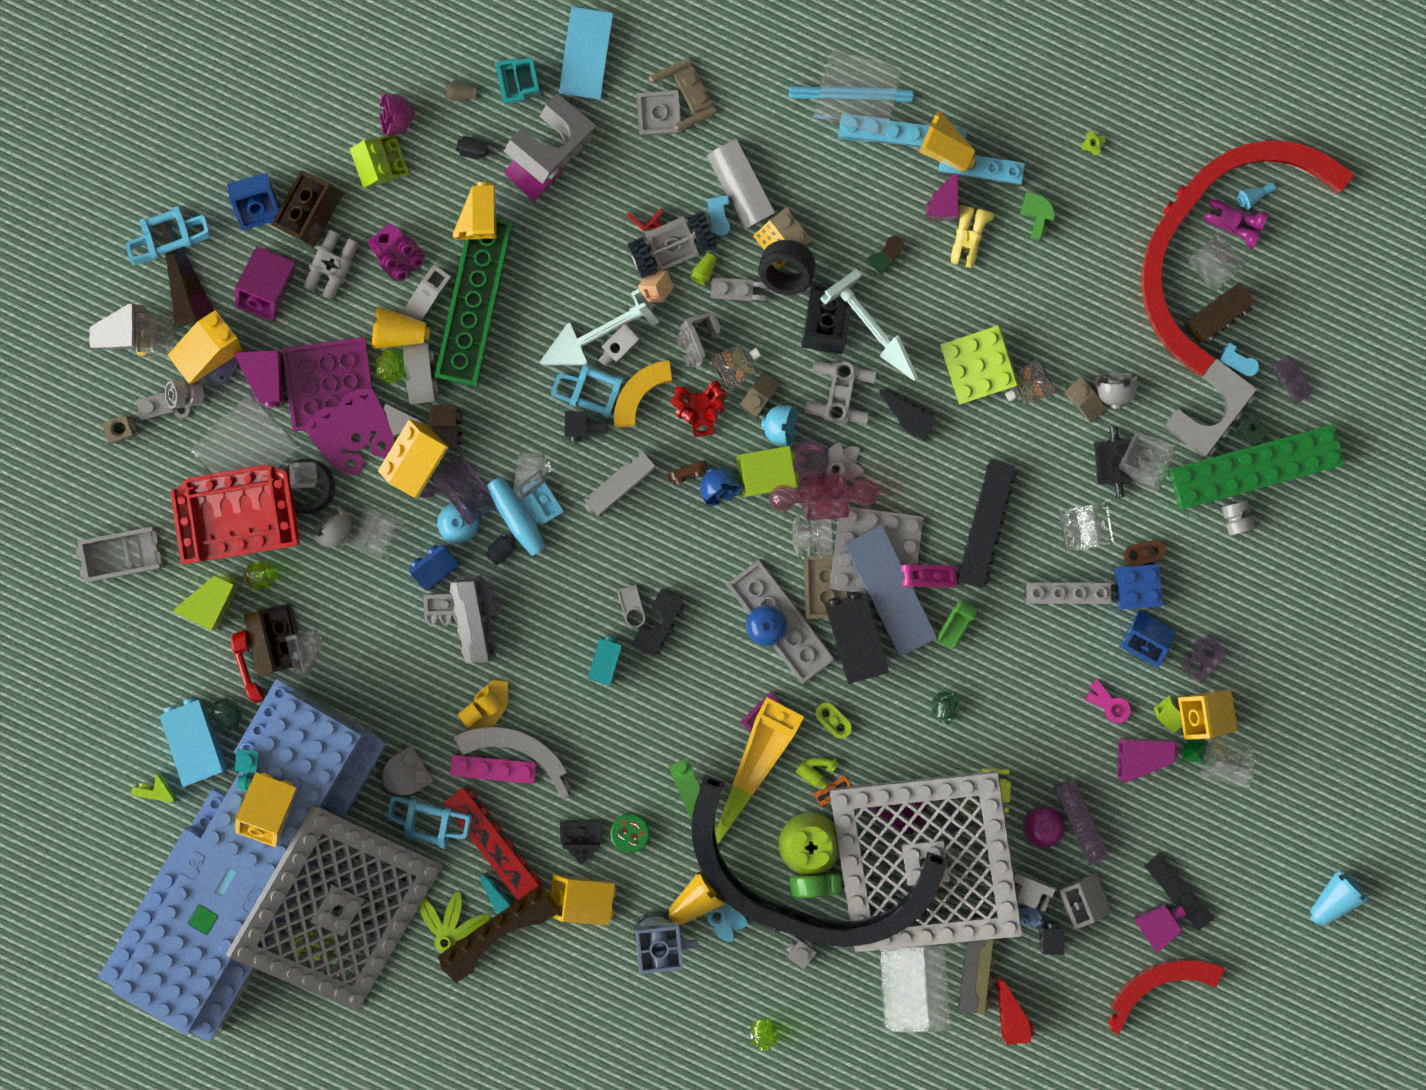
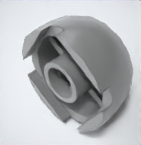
M1123 372L1109 373L1110 377L1103 378V374L1097 376L1095 380L1096 392L1099 399L1105 404L1111 405L1112 408H1122L1123 404H1127L1134 399L1138 386L1137 376L1132 378V374Z
M340 506L335 508L337 512L334 514L329 512L314 528L317 531L316 534L311 533V537L324 547L332 548L339 544L344 546L351 539L349 534L352 531V521L347 512Z

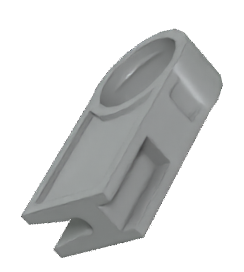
M633 585L617 590L626 624L631 628L641 627L645 623L646 617L637 586ZM632 610H638L643 614V620L638 626L631 625L627 621L628 613Z

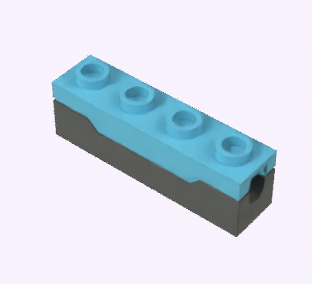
M973 155L976 157L972 169L967 168L964 173L938 162V175L952 176L953 174H958V178L1020 187L1022 184L1025 163Z

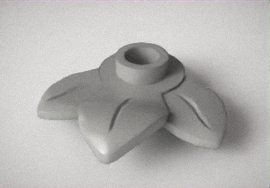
M838 442L830 447L827 454L828 462L825 465V473L829 478L837 480L843 477L852 480L863 473L864 469L855 463L859 455L858 447L848 446L842 449ZM834 465L838 466V470L836 472H832V467Z

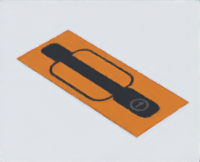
M844 775L827 785L824 790L820 789L815 792L814 796L820 806L823 807L831 802V788L850 787L851 785Z

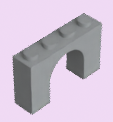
M559 94L546 104L539 117L560 134L564 146L558 148L547 147L522 128L510 139L504 150L508 156L542 184L548 178L552 180L559 172L558 168L560 166L564 168L571 160L570 156L572 154L576 156L581 151L583 143L587 145L594 137L592 132L596 127L592 121Z
M1218 359L1213 361L1201 378L1215 387L1224 397L1225 412L1221 420L1212 426H1204L1198 424L1181 410L1177 409L1163 425L1166 430L1202 457H1205L1207 454L1210 456L1218 447L1215 443L1220 437L1222 439L1225 438L1230 431L1228 426L1231 422H1237L1243 414L1241 409L1244 405L1249 406L1256 397L1253 393L1257 389Z

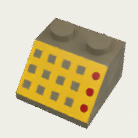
M787 208L783 209L753 235L763 250L771 243L779 240L797 241L806 247L812 243V239ZM776 261L774 264L780 269L788 261Z

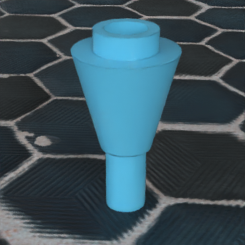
M1270 183L1264 187L1240 190L1237 197L1241 207L1249 210L1266 194L1275 191L1276 187L1274 183Z

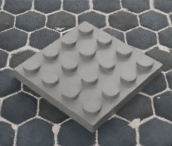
M840 506L829 589L848 592L860 591L861 593L865 592V594H868L844 543L880 525L883 526L901 565H917L923 517ZM912 572L913 579H915L916 573Z

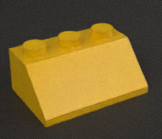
M408 420L378 472L388 483L418 499L449 447L428 424Z

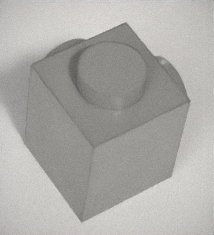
M797 939L796 942L792 940L786 949L788 951L786 954L787 958L805 969L816 954L815 945L805 939Z

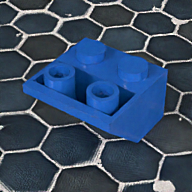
M434 545L427 551L428 556L424 559L419 557L410 564L412 568L408 570L409 573L425 591L431 589L460 566L459 562L445 545Z
M1139 610L1119 647L1148 664L1159 668L1170 648L1176 630Z

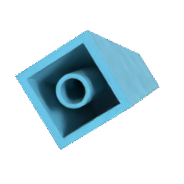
M195 697L183 701L184 706L176 708V705L163 709L165 713L159 715L183 787L229 770L202 699L196 700Z

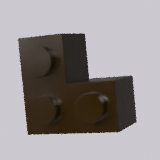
M430 405V426L432 430L449 447L448 449H459V445L463 444V432H459V424H463V411L459 410V407L456 405Z

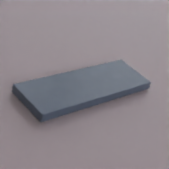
M880 525L844 543L898 656L901 657L937 639L913 588L903 587V580L905 579L901 569L902 565L883 526Z

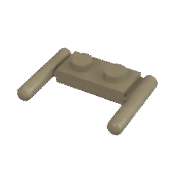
M689 58L649 76V81L656 83L670 75H674L679 89L691 112L694 114L674 125L675 131L684 130L717 114Z

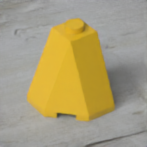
M937 111L919 153L965 173L967 168L972 169L976 157L973 154L975 150L941 112Z
M478 182L477 186H472L453 232L454 240L497 238L495 187L490 185V182Z

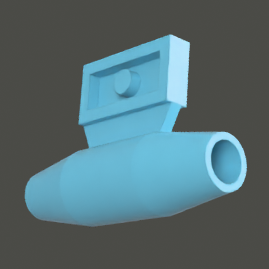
M502 476L490 482L487 486L496 508L514 537L531 556L545 549L546 546L536 524L547 523L564 511L543 478L540 476L524 486L519 495Z

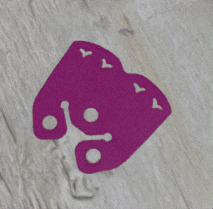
M372 389L353 391L342 397L337 407L321 409L308 420L304 429L320 452L336 470L351 475L360 473L364 461L362 456L358 454L342 453V448L351 451L362 449L368 445L372 431L376 432L370 447V452L374 456L387 457L393 447L394 436L389 421ZM368 394V396L366 397V400H364L363 398L360 397L361 395H362V396H365V395ZM351 399H353L352 406L346 405V403L350 402ZM329 413L331 414L329 416V419L323 418V416H327ZM317 422V428L311 429L314 423ZM354 433L360 435L361 439L359 442L352 441L351 436ZM384 442L386 449L383 451L379 450L377 444ZM349 459H353L356 461V466L354 468H349L347 466V461Z

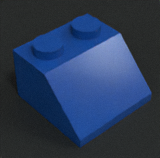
M268 172L227 184L229 199L242 231L273 222L279 211V205Z

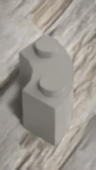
M428 342L403 346L404 366L407 374L406 384L410 404L434 402L435 393H438L437 380H433L432 363H435L434 351H430Z

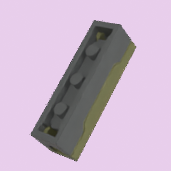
M997 939L966 942L958 1010L960 1012L985 1014V1009H989L990 997L987 996L988 988L992 987L993 976L989 974L990 967L994 968L995 955H992L993 946L996 947Z

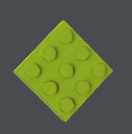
M1000 325L940 345L959 405L1019 386Z

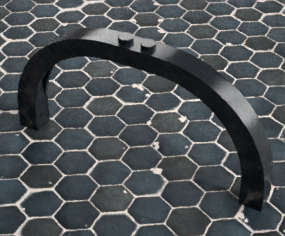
M705 775L692 815L691 828L694 852L698 864L711 887L726 903L749 919L771 927L774 931L791 934L794 938L798 939L802 938L830 946H861L885 940L906 929L923 914L933 900L945 872L948 858L927 852L920 874L910 892L888 911L868 919L858 921L827 920L761 897L736 878L720 853L715 834V817L725 781Z

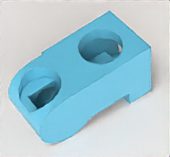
M728 195L707 199L713 234L717 237L727 236L730 231V224L725 217L724 207L729 206Z
M1231 343L1226 344L1218 359L1220 362L1243 377H1251L1258 372L1259 364L1255 359L1239 355L1234 352L1237 346Z

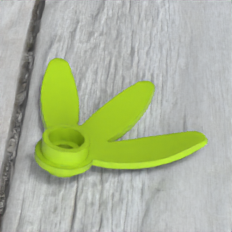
M456 892L449 901L443 925L436 910L425 897L419 906L424 922L432 933L436 935L435 947L442 953L455 945L456 941L465 938L490 920L489 914H482L467 920L455 928L462 906L460 892ZM446 939L448 940L449 944L447 946H443L441 944V940Z

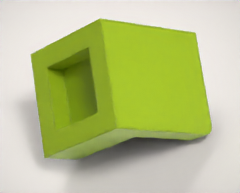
M1169 695L1154 707L1156 718L1172 733H1175L1182 727L1179 704Z

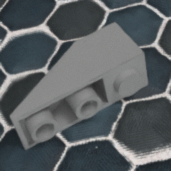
M433 265L401 314L423 321L453 278L436 265Z

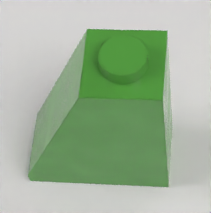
M686 758L670 765L669 769L692 821L693 810L701 785L689 759Z

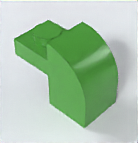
M1029 192L1024 194L1019 215L1035 219L1030 239L1039 241L1041 236H1045L1047 225L1044 222L1052 223L1054 221V210L1046 198Z

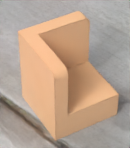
M658 271L644 277L638 285L641 293L650 303H663L674 288L667 271Z

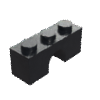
M661 589L651 607L662 615L661 626L656 630H649L641 626L632 645L653 657L656 653L660 655L665 646V643L662 642L665 635L670 636L675 627V624L672 623L675 616L680 618L685 608L682 605L683 600Z

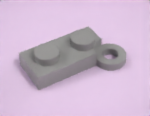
M165 392L135 400L141 421L174 413L175 416L182 419L188 417L191 412V408L186 405V412L184 414L178 412L179 408H170L166 402Z

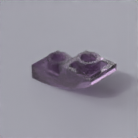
M1287 355L1271 366L1279 383L1285 386L1293 403L1297 404L1313 393L1307 379L1290 355Z

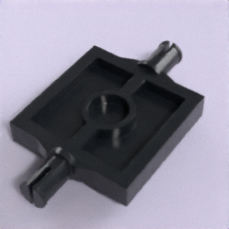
M1118 426L1109 427L1111 439L1105 442L1093 443L1097 485H1115L1116 498L1125 497L1124 484L1140 481L1136 439L1124 440L1119 438Z

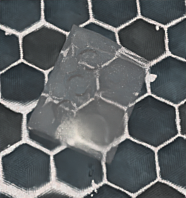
M944 944L880 950L885 1031H949L950 1019Z

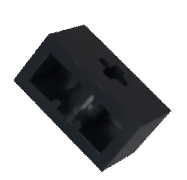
M1044 921V925H1039V950L1043 955H1065L1064 928L1057 921Z

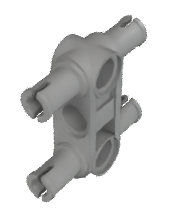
M814 359L812 373L831 375L832 382L828 403L821 404L807 401L804 414L822 416L826 421L845 424L849 421L867 425L869 412L850 409L849 403L853 382L858 380L874 384L876 371L858 368L856 364L849 362L833 361V363ZM840 367H848L850 375L848 377L840 376L838 372ZM834 407L840 408L842 410V417L838 419L833 418L831 409Z

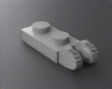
M712 277L710 299L752 302V300L769 301V296L753 295V287L767 289L768 287L763 282H754V280Z

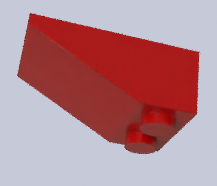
M996 976L1002 1040L1006 1045L1031 1042V1036H1034L1033 1023H1031V1020H1028L1001 976Z

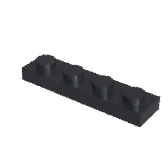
M1160 852L1144 865L1177 906L1181 904L1187 913V919L1198 931L1215 918Z

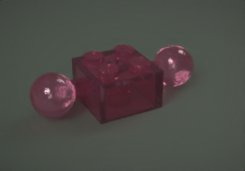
M841 474L808 475L806 477H799V491H794L787 485H779L770 492L769 501L771 506L780 512L788 511L793 508L795 503H800L807 520L849 517L850 500L854 499L859 505L869 506L877 500L879 490L877 485L869 479H861L853 487L846 488Z

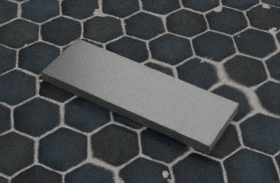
M760 559L726 584L748 614L756 607L762 605H773L784 613L788 622L787 633L773 647L801 684H804L835 660Z

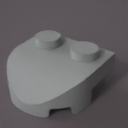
M412 745L390 758L383 765L381 781L384 788L390 794L406 797L433 782Z

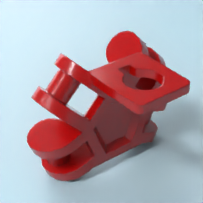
M719 381L711 382L704 393L698 394L690 393L685 387L676 386L674 390L675 396L671 399V404L677 408L676 417L680 419L685 418L686 423L692 425L694 437L714 435L713 422L718 419V413H723L726 410L723 401L727 397V392L721 389ZM700 425H705L709 428L706 431L698 430L701 427Z

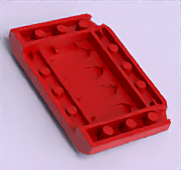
M261 465L187 478L182 482V485L170 492L181 565L300 545L290 472L270 465Z

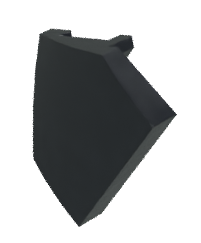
M602 819L560 820V843L562 848L572 854L581 865L602 843Z

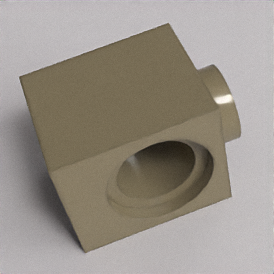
M127 415L101 423L109 444H115L136 436V423L133 418L130 419ZM123 423L126 429L123 434L119 435L116 427Z

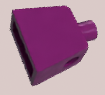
M1163 903L1136 914L1134 920L1155 952L1158 953L1182 931L1178 921L1187 916V913L1181 904L1170 911L1167 905Z

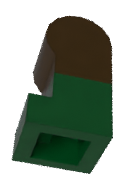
M898 236L889 237L884 249L876 257L872 253L866 262L882 275L901 253L904 247L903 240Z

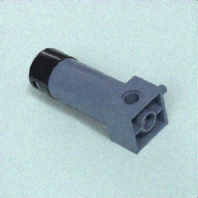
M647 912L637 920L634 926L640 974L682 970L681 950L698 948V941L696 939L680 941L678 922H672L669 916L662 912Z

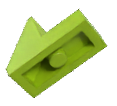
M161 773L156 774L153 789L151 784L139 783V786L132 787V796L171 803L176 802V795Z

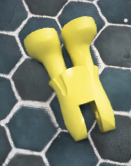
M958 205L960 222L959 228L956 230L957 236L951 253V263L958 264L961 250L969 252L965 267L972 268L977 258L980 240L983 237V229L987 222L993 220L995 214L977 209L973 230L971 231L968 229L975 208Z

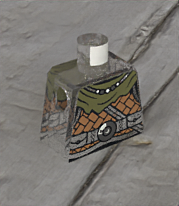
M741 345L709 357V361L727 391L731 393L755 372L752 363L762 357L756 347L745 353Z
M1037 357L1016 374L1019 386L1003 392L1008 403L1020 398L1023 405L1051 396L1057 393V390Z

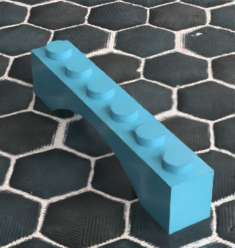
M841 115L838 139L921 147L930 126ZM956 129L966 140L967 130Z

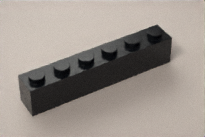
M994 460L988 461L957 577V582L978 588H983V584H988L990 573L987 572L988 565L993 564L995 553L992 550L994 544L998 545L1001 532H998L999 524L1004 523L1006 512H1003L1005 503L1009 504L1012 492L1008 491L1010 483L1014 484L1017 475L1013 465Z

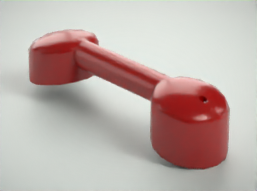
M247 630L234 633L231 638V648L239 667L246 695L253 703L263 702L265 699L264 693L256 682L252 683L243 656V652L249 651L250 648Z

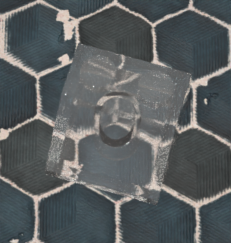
M1219 232L1187 259L1189 264L1213 291L1219 289L1246 264Z
M1136 431L1119 468L1138 484L1159 491L1175 458V445Z

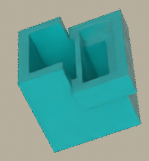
M532 57L517 61L516 58L495 62L504 105L541 96Z

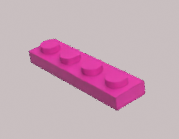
M453 754L450 776L534 784L536 763Z

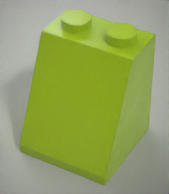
M790 446L740 454L736 457L740 481L743 485L741 486L743 498L797 488L799 475L798 471H794L793 468L796 458L794 450H790Z
M214 575L179 604L173 612L211 631L218 630L240 585L235 583L236 578L230 575Z

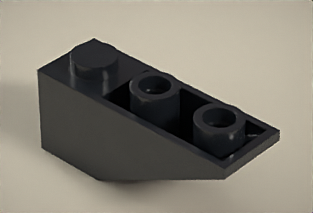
M889 388L885 390L880 389V396L904 432L924 442L936 421V418L933 417L934 413L925 408L922 411L914 407L916 403L907 398H904V400L897 398V393Z

